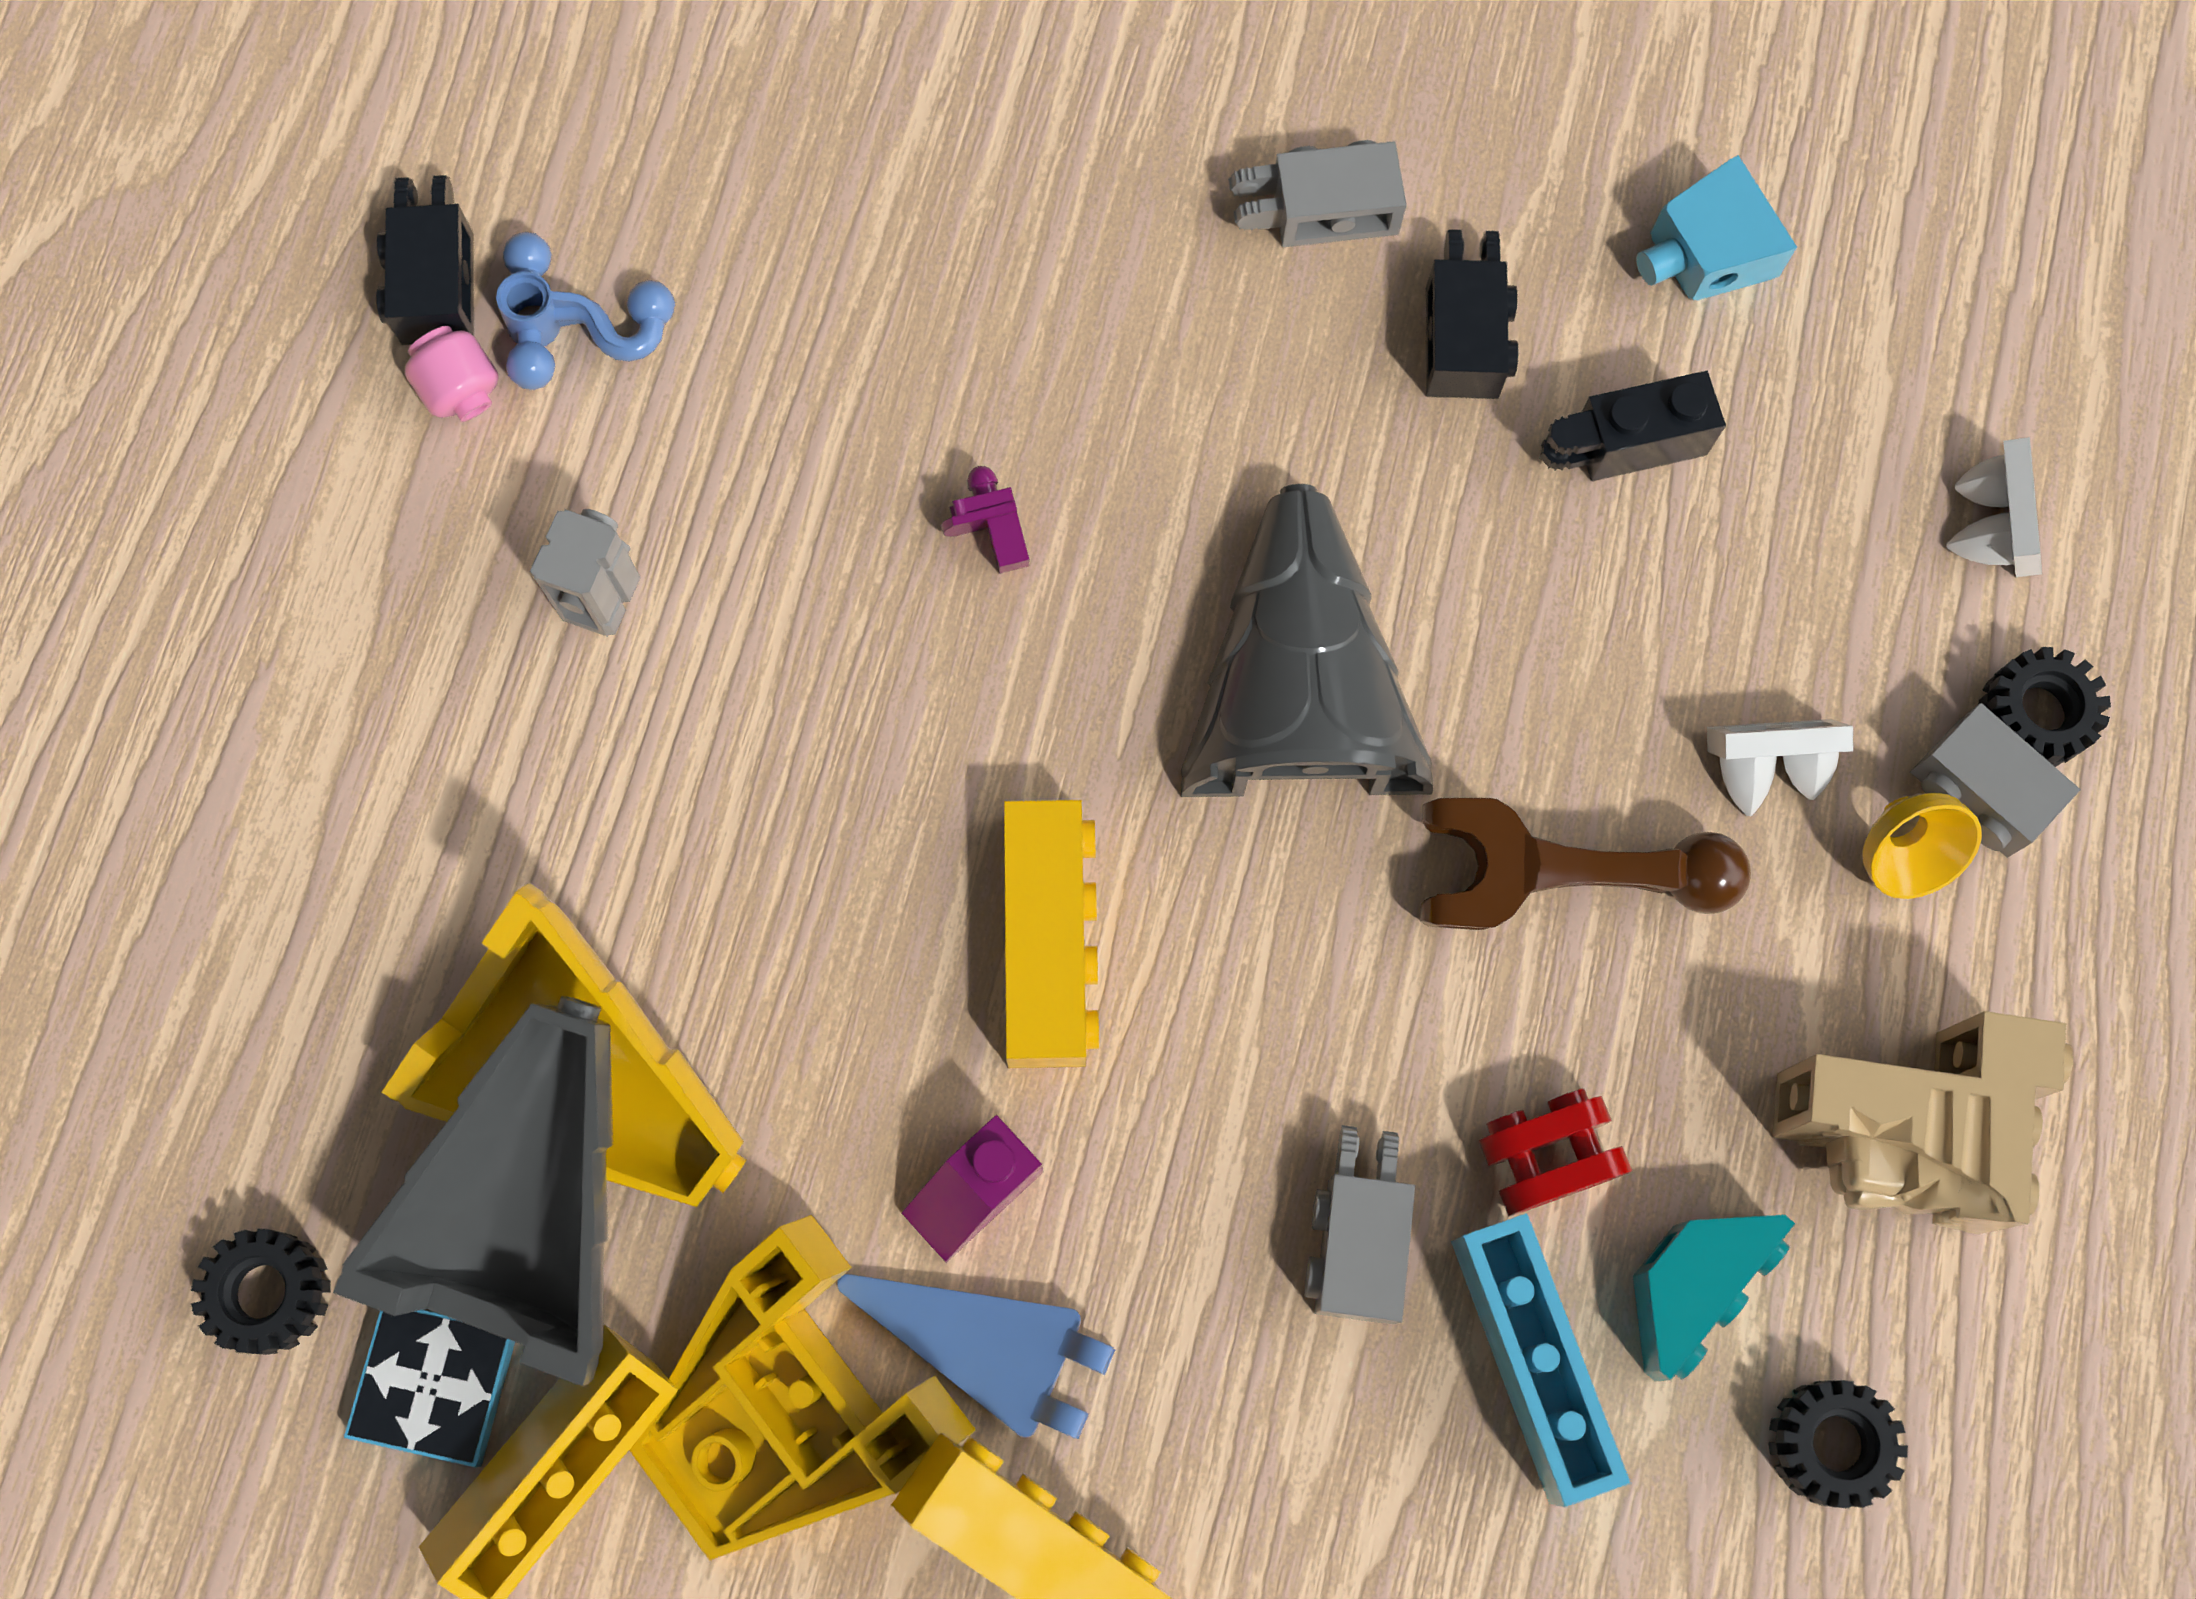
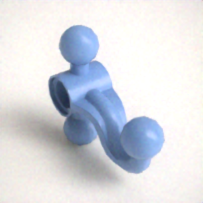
M522 232L514 234L506 242L503 259L505 266L512 275L504 279L498 287L496 300L507 331L514 342L517 343L509 352L506 362L508 376L515 384L523 389L536 390L545 387L552 380L555 361L553 355L545 346L555 340L560 332V327L585 324L600 350L615 360L631 362L643 359L655 351L662 340L664 325L672 318L675 307L673 294L661 282L653 280L639 282L630 290L627 309L629 315L640 325V328L635 335L622 337L616 332L608 315L599 304L579 294L551 291L550 286L541 276L548 271L552 254L549 245L536 233ZM532 305L540 306V309L534 314L527 316L517 315L525 307Z

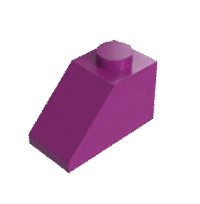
M996 1114L946 1160L901 1214L947 1263L1044 1172L1042 1163Z

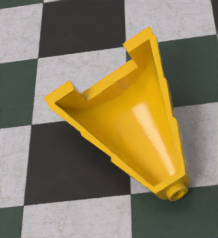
M531 883L524 885L515 892L482 941V944L488 950L443 1017L413 1044L382 1090V1093L390 1099L399 1102L405 1109L448 1122L459 1108L457 1098L531 1004L558 1006L561 996L580 999L601 1007L598 1019L610 1024L613 1145L606 1150L607 1181L694 1207L700 1204L712 1186L724 1193L747 1161L737 1153L744 1140L679 1049L668 1048L627 988L621 982L615 980L564 912L552 903L537 887Z

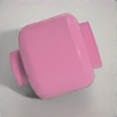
M443 326L423 335L409 347L408 353L411 358L406 364V378L432 415L440 418L457 415L461 422H465L477 417L492 405L488 395L495 389L499 375L481 345L471 333L463 330L453 332L449 326Z

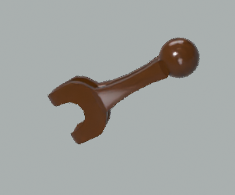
M1437 798L1423 804L1422 820L1425 828L1432 833L1462 838L1474 850L1478 864L1474 882L1464 892L1438 894L1422 902L1420 906V922L1428 927L1465 930L1494 928L1514 916L1530 893L1553 888L1577 886L1627 887L1661 894L1670 891L1675 899L1687 909L1697 913L1715 914L1726 911L1736 905L1745 895L1750 883L1751 868L1746 853L1736 841L1717 832L1692 834L1680 841L1674 849L1650 852L1596 851L1568 847L1532 836L1517 813L1498 799Z

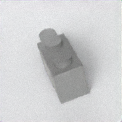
M1360 140L1345 147L1326 149L1302 146L1288 153L1277 154L1276 164L1254 166L1253 168L1246 167L1245 169L1234 171L1232 176L1228 178L1230 190L1233 191L1234 196L1248 197L1252 195L1254 197L1274 194V198L1261 199L1256 202L1252 200L1251 202L1239 204V207L1233 212L1235 224H1238L1239 229L1253 230L1257 228L1259 230L1279 227L1282 247L1399 235L1406 209L1396 141L1376 143L1372 140Z
M1342 1125L1335 1175L1328 1180L1327 1190L1317 1189L1315 1193L1312 1229L1321 1230L1323 1234L1320 1258L1309 1256L1305 1297L1316 1298L1314 1314L1394 1325L1401 1323L1403 1320L1415 1185L1395 1182L1399 1137L1398 1133L1383 1131L1381 1139L1377 1144L1376 1160L1378 1164L1376 1180L1354 1177L1355 1159L1359 1151L1357 1127Z

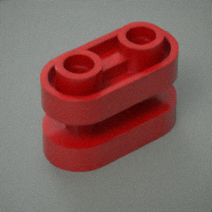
M1582 1088L1548 1101L1547 1104L1551 1113L1527 1120L1524 1110H1520L1486 1123L1490 1135L1480 1139L1479 1143L1488 1166L1508 1161L1516 1180V1184L1498 1191L1508 1217L1633 1172L1623 1146L1602 1151L1594 1129L1612 1122L1602 1096L1588 1099L1585 1089ZM1569 1139L1578 1161L1542 1174L1533 1151Z

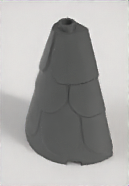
M1292 484L1285 486L1280 490V494L1272 497L1267 504L1231 600L1230 608L1234 613L1208 680L1210 688L1181 768V797H1244L1248 780L1369 779V795H1432L1431 759L1398 682V668L1369 606L1371 601L1370 590L1330 499L1326 495L1317 492L1316 487L1312 485Z
M561 996L558 1006L531 1004L457 1098L459 1108L404 1175V1184L345 1260L342 1266V1274L337 1279L333 1291L334 1294L393 1316L428 1309L525 1345L519 1363L580 1386H585L593 1380L599 1362V1354L603 1346L604 1243L608 1239L606 1150L613 1145L610 1024L598 1019L601 1007L568 996Z

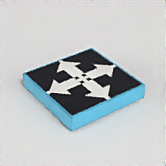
M419 1310L396 1316L380 1311L344 1438L475 1468L482 1467L515 1342L431 1311Z

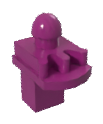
M986 466L973 468L967 479L968 489L972 491L973 497L952 501L953 506L949 507L952 517L941 524L943 535L956 537L988 529L999 574L1028 567L1030 559L1011 487L997 490L998 479L990 468Z

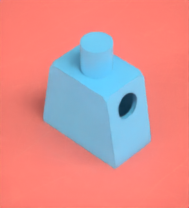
M1738 155L1699 180L1662 208L1651 231V237L1655 245L1639 252L1636 262L1640 275L1648 285L1653 286L1675 276L1687 297L1698 301L1779 277L1797 249V246Z

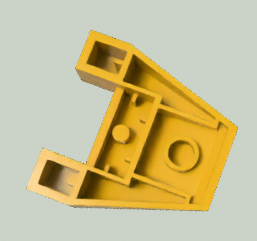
M812 1215L779 1226L730 1270L669 1377V1380L678 1391L629 1449L709 1561L899 1493L940 1433L960 1444L976 1431L935 1375L904 1394L886 1411H881L805 1310L808 1305L852 1268Z

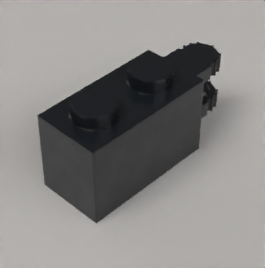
M447 175L433 176L431 205L417 206L418 194L413 179H409V177L395 178L394 207L386 208L385 232H379L377 235L378 257L382 268L385 269V286L378 287L376 292L379 318L382 323L389 324L402 345H412L423 335L443 326H449L453 332L463 330L474 336V233L459 204H454L453 187L450 177H447Z
M1448 229L1444 241V260L1434 259L1426 286V397L1499 399L1507 377H1515L1518 366L1517 340H1508V322H1514L1517 312V286L1508 285L1507 262L1500 261L1499 231L1483 232V238L1480 240L1479 247L1481 261L1463 260L1464 238L1462 237V230Z
M1708 370L1590 396L1582 412L1570 414L1567 418L1562 416L1560 420L1555 419L1554 423L1550 425L1548 429L1549 435L1541 444L1542 450L1539 458L1548 466V469L1553 468L1554 471L1556 469L1563 471L1564 467L1572 469L1586 466L1592 482L1707 456L1726 427Z

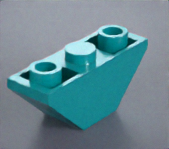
M1786 1215L1690 1220L1674 1225L1633 1275L1644 1373L1654 1381H1670L1675 1375L1681 1380L1686 1378L1706 1355L1708 1349L1701 1342L1715 1324L1718 1323L1722 1328L1726 1327L1747 1304L1749 1297L1742 1291L1754 1275L1759 1272L1766 1276L1787 1254L1790 1245L1783 1239L1796 1223Z

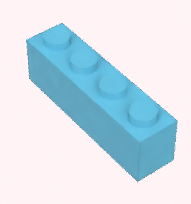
M1528 1214L1517 1216L1451 1241L1549 1504L1567 1507L1630 1484L1628 1474Z

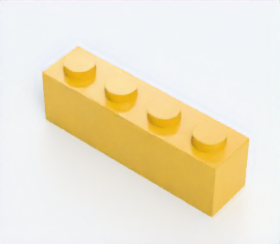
M1082 800L1004 801L1006 1060L1008 1068L1086 1067V1049H1099V1010H1085V985H1098L1097 946H1084V921H1097L1096 882H1083V858H1096L1095 820H1082Z
M607 1325L603 1326V1346L599 1354V1362L593 1380L585 1386H580L559 1378L419 1545V1549L437 1584L460 1599H507L678 1391L653 1360Z
M940 1433L891 1504L912 1528L1016 1599H1172L1155 1584L1161 1571L1128 1547L1120 1558L1107 1550L1103 1545L1110 1535L1079 1512L1075 1511L1069 1521L1056 1514L1051 1508L1057 1498L1025 1474L1021 1475L1016 1484L1012 1483L997 1472L1004 1460L971 1436L967 1438L961 1447L949 1437Z

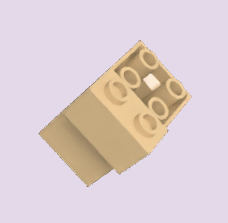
M1983 1011L1936 1033L1934 1071L1815 1054L1777 1073L1772 1138L1798 1141V1145L1826 1147L1830 1185L1836 1194L1843 1195L1845 1204L1849 1209L1870 1210L1891 1207L1897 1208L1903 1214H1933L1932 1224L1971 1234H1983L2030 1224V1215L2035 1212L2040 1195L2039 1180L2035 1174H2032L2033 1147L2039 1142L2043 1127L2042 1112L2038 1106H2035V1100L2063 1091L2064 1083L2068 1081L2071 1075L2073 1051L2071 1046L2066 1043V1023Z

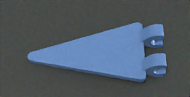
M846 1274L839 1278L837 1286L843 1295L1019 1436H1032L1040 1422L1068 1436L1079 1439L1089 1413L1050 1397L1066 1358L1106 1375L1115 1349L1098 1340L1078 1333L1081 1316L1076 1310Z

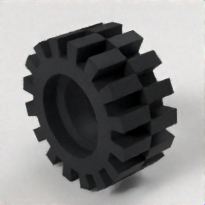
M2042 647L2035 653H2033L2032 649L2021 653L1996 672L1995 676L1987 681L1982 689L1987 694L1979 699L1978 704L1982 703L2054 767H2057L2095 744L2101 737L2098 733L2107 727L2110 717L2101 715V713L2111 707L2110 696L2097 697L2096 692L2105 687L2106 684L2102 676L2092 681L2088 679L2085 674L2094 666L2086 659L2077 666H2073L2071 661L2075 655L2074 652L2064 649L2053 657V647ZM2040 687L2049 691L2058 699L2065 715L2060 728L2054 730L2043 729L2027 716L2022 704V698L2027 689Z
M258 1228L257 1232L243 1230L234 1233L235 1240L233 1241L224 1239L213 1246L218 1252L216 1257H203L198 1268L207 1271L204 1279H193L191 1291L201 1292V1301L191 1303L193 1315L204 1316L205 1322L199 1325L204 1335L215 1336L217 1339L214 1344L223 1349L236 1350L235 1352L262 1355L277 1354L279 1349L290 1350L300 1344L297 1339L301 1335L311 1336L318 1328V1326L312 1323L316 1315L325 1316L328 1304L320 1303L322 1293H331L330 1281L322 1279L320 1273L327 1270V1266L323 1259L316 1258L312 1254L316 1249L308 1242L298 1240L297 1236ZM269 1265L279 1271L285 1283L284 1299L274 1313L261 1319H255L247 1315L239 1304V1286L243 1278L251 1270L259 1266Z
M1817 1381L1814 1384L1802 1385L1794 1389L1793 1393L1795 1395L1792 1398H1783L1777 1406L1782 1411L1780 1418H1771L1769 1430L1776 1432V1442H1768L1770 1455H1778L1781 1464L1774 1467L1780 1478H1788L1792 1482L1789 1488L1797 1495L1807 1496L1810 1498L1809 1502L1822 1506L1850 1509V1507L1863 1508L1873 1505L1871 1500L1873 1498L1884 1499L1893 1491L1888 1486L1890 1480L1900 1481L1905 1471L1896 1466L1898 1457L1908 1458V1445H1899L1897 1434L1906 1433L1902 1421H1893L1889 1416V1413L1895 1409L1888 1400H1877L1874 1397L1877 1391L1866 1385L1856 1386L1854 1381ZM1831 1416H1839L1848 1420L1856 1428L1861 1439V1453L1857 1462L1849 1469L1840 1472L1833 1471L1824 1466L1816 1456L1813 1447V1437L1816 1428L1823 1420Z

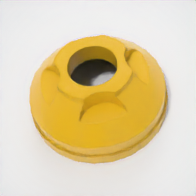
M1927 793L1911 797H1901L1887 804L1884 807V812L1872 825L1862 851L1863 865L1874 885L1888 896L1900 899L1926 896L1949 885L1972 863L1982 839L1981 825L1975 814L1965 804L1948 794ZM1917 815L1919 816L1916 826L1910 832L1900 837H1890L1905 822Z

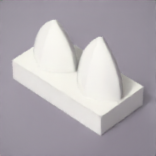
M2030 437L2003 441L2005 455L1984 460L1972 467L1955 484V490L1975 503L1988 507H2009L2010 512L1989 516L1968 525L1947 542V549L1960 557L1987 565L2014 564L2016 577L2042 575Z
M1832 719L1707 727V750L1709 753L1720 757L1722 777L1730 797L1746 816H1752L1761 806L1769 792L1775 774L1776 756H1783L1785 770L1797 790L1807 799L1814 800L1831 781L1837 768L1839 752L1853 751V726Z

